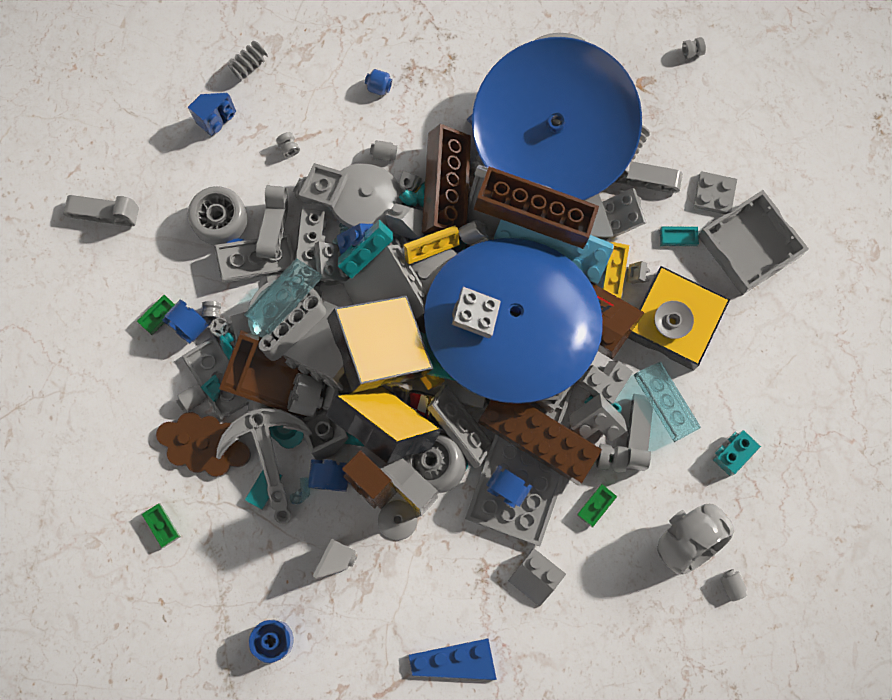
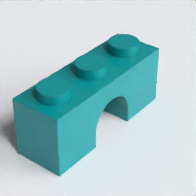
M378 220L365 232L364 238L357 246L351 245L338 258V267L352 279L393 241V232Z

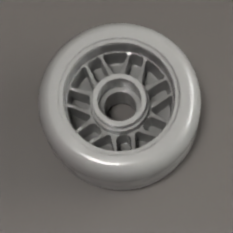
M213 186L201 190L194 196L188 208V220L191 228L202 241L215 246L238 239L246 229L248 220L246 208L240 197L226 187Z
M441 432L432 449L404 457V460L428 481L438 493H444L456 487L466 471L467 461L465 455L450 436ZM436 458L435 464L431 466L432 460Z

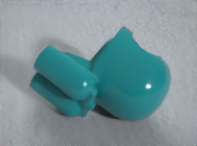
M425 181L415 193L406 189L399 195V198L409 207L418 204L423 208Z

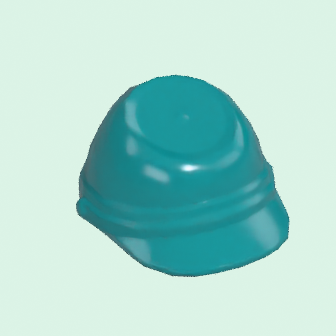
M283 425L269 427L271 437L286 449L296 447L303 440V432L283 428Z

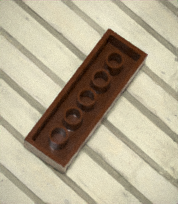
M439 124L428 133L422 233L426 235L452 226H456L459 230L460 227L467 224L471 135L443 124Z
M489 166L473 210L584 249L590 237L599 206Z
M491 400L478 422L578 486L583 483L602 451L601 448L528 403H504Z
M361 450L342 468L346 473L343 477L374 509L377 506L382 509L397 493L392 480Z

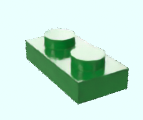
M163 295L137 322L153 335L164 324L162 321L164 315L175 304L167 296Z
M601 484L578 512L577 516L593 528L617 496Z
M160 503L142 514L161 548H165L180 538L179 533Z

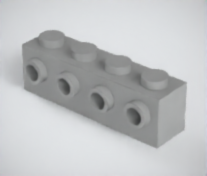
M302 208L299 219L293 279L303 281L310 286H316V283H320V280H317L314 244L319 241L325 242L322 230L326 229L327 218H324L325 211Z

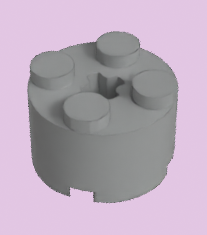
M297 373L293 382L295 385L293 390L290 391L287 409L293 413L315 417L317 409L321 408L323 397L320 394L321 391L323 392L326 383L323 380L319 382L312 376Z

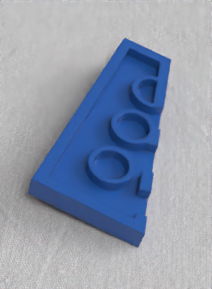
M488 638L409 654L412 676L497 680Z

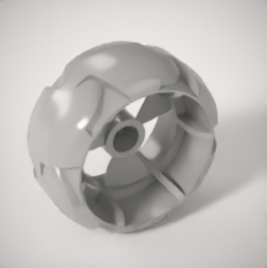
M714 504L701 505L687 514L684 510H681L669 520L672 526L659 539L657 551L670 570L679 575L687 574L719 552L731 540L734 527L726 514Z

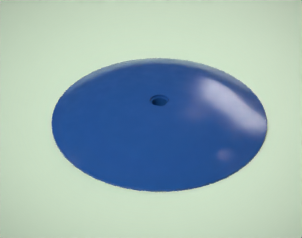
M548 37L537 39L507 53L491 68L484 78L473 106V137L476 149L485 167L490 166L520 178L551 187V189L581 200H586L613 184L622 175L634 157L642 130L641 102L634 82L628 72L605 50L575 38ZM558 119L561 121V125L553 126L551 122Z
M500 238L477 243L466 248L442 267L432 282L426 298L424 312L425 331L435 358L449 376L461 386L479 396L494 401L530 403L541 401L563 392L577 382L588 370L601 342L602 312L598 297L589 279L565 255L535 241ZM463 287L501 301L493 335L490 339L452 325L453 309ZM515 312V313H517L519 316H518V317H514V316H512L510 313Z

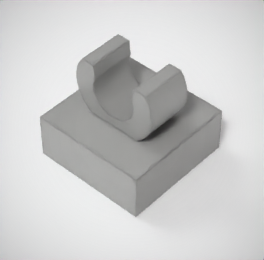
M640 261L629 264L627 282L631 284L649 282V279L646 278V273L650 272V269L647 268V263Z

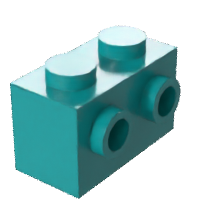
M744 430L739 433L735 431L727 439L729 443L725 447L723 445L720 446L715 452L717 456L713 461L729 476L735 475L761 447Z

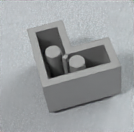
M609 361L603 371H600L594 365H590L584 375L575 383L592 396L596 397L598 394H601L610 404H613L633 371L620 361Z
M598 394L569 415L571 429L584 439L600 430L612 442L627 432L624 417L601 394Z

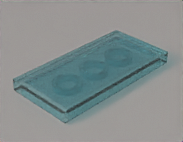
M296 258L244 315L270 335L319 282L322 275Z
M661 361L634 374L636 381L674 443L701 428Z

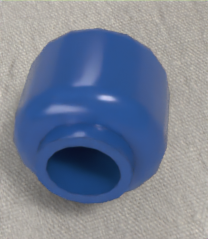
M377 69L372 70L370 74L367 73L365 84H367L369 92L381 96L385 95L386 92H390L393 79L390 78L389 73Z

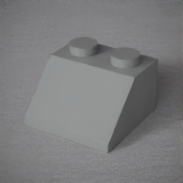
M534 548L508 581L538 606H541L556 589L566 573Z

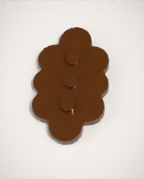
M186 412L179 417L177 423L165 422L159 426L156 432L158 442L168 447L167 458L170 463L176 466L186 465L194 473L206 471L213 477H221L229 471L230 466H245L251 458L250 448L239 441L240 436L238 440L228 447L220 459L216 458L219 441L232 423L225 422L221 424L213 416L201 418L194 412Z

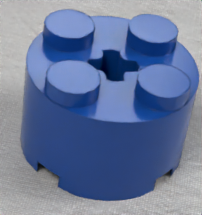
M180 299L164 315L162 321L174 329L179 337L190 344L197 339L209 324L193 308L187 307V303Z
M311 459L308 488L347 492L348 482L343 477L346 473L342 470L347 463L339 462V465H337L334 460H324L323 463L322 460Z
M498 465L486 484L488 486L487 491L496 497L500 494L505 498L504 502L513 508L516 505L520 507L533 486L530 484L528 487L524 486V480L507 469L502 472V466Z
M276 619L259 623L249 637L251 653L265 663H273L285 658L293 647L294 637L292 630L287 623ZM271 635L272 638L276 639V642L273 643V647L271 643L267 642V639H270Z

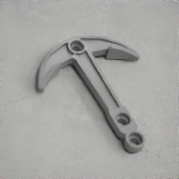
M270 408L256 409L247 412L232 422L219 441L216 458L220 459L228 447L239 439V436L252 432L267 480V491L271 506L275 510L274 518L278 523L284 524L289 521L291 512L287 508L288 500L284 485L280 480L269 427L283 425V428L297 430L309 436L312 432L301 419L286 411ZM256 415L261 416V422L255 421ZM280 492L282 497L277 499L274 494ZM285 511L287 516L282 518L279 513Z

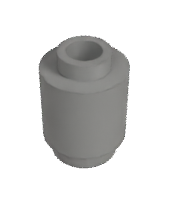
M376 140L375 144L371 143L370 154L373 155V159L395 160L397 145H393L391 142Z
M197 385L177 395L179 399L176 402L182 411L184 409L190 411L203 403V400L207 397L201 387Z
M734 569L722 573L723 577L720 580L727 596L732 601L745 598L747 596V589L739 571L735 572Z

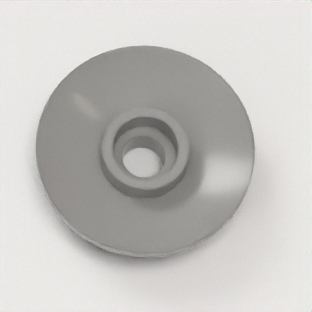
M668 301L657 309L654 321L656 328L662 335L671 339H678L686 336L691 331L694 317L690 308L684 303ZM669 319H674L676 324H671Z
M400 500L391 501L381 509L378 516V525L381 532L389 539L403 540L415 531L417 514L414 508L407 502ZM396 516L401 517V522L398 524L394 522Z

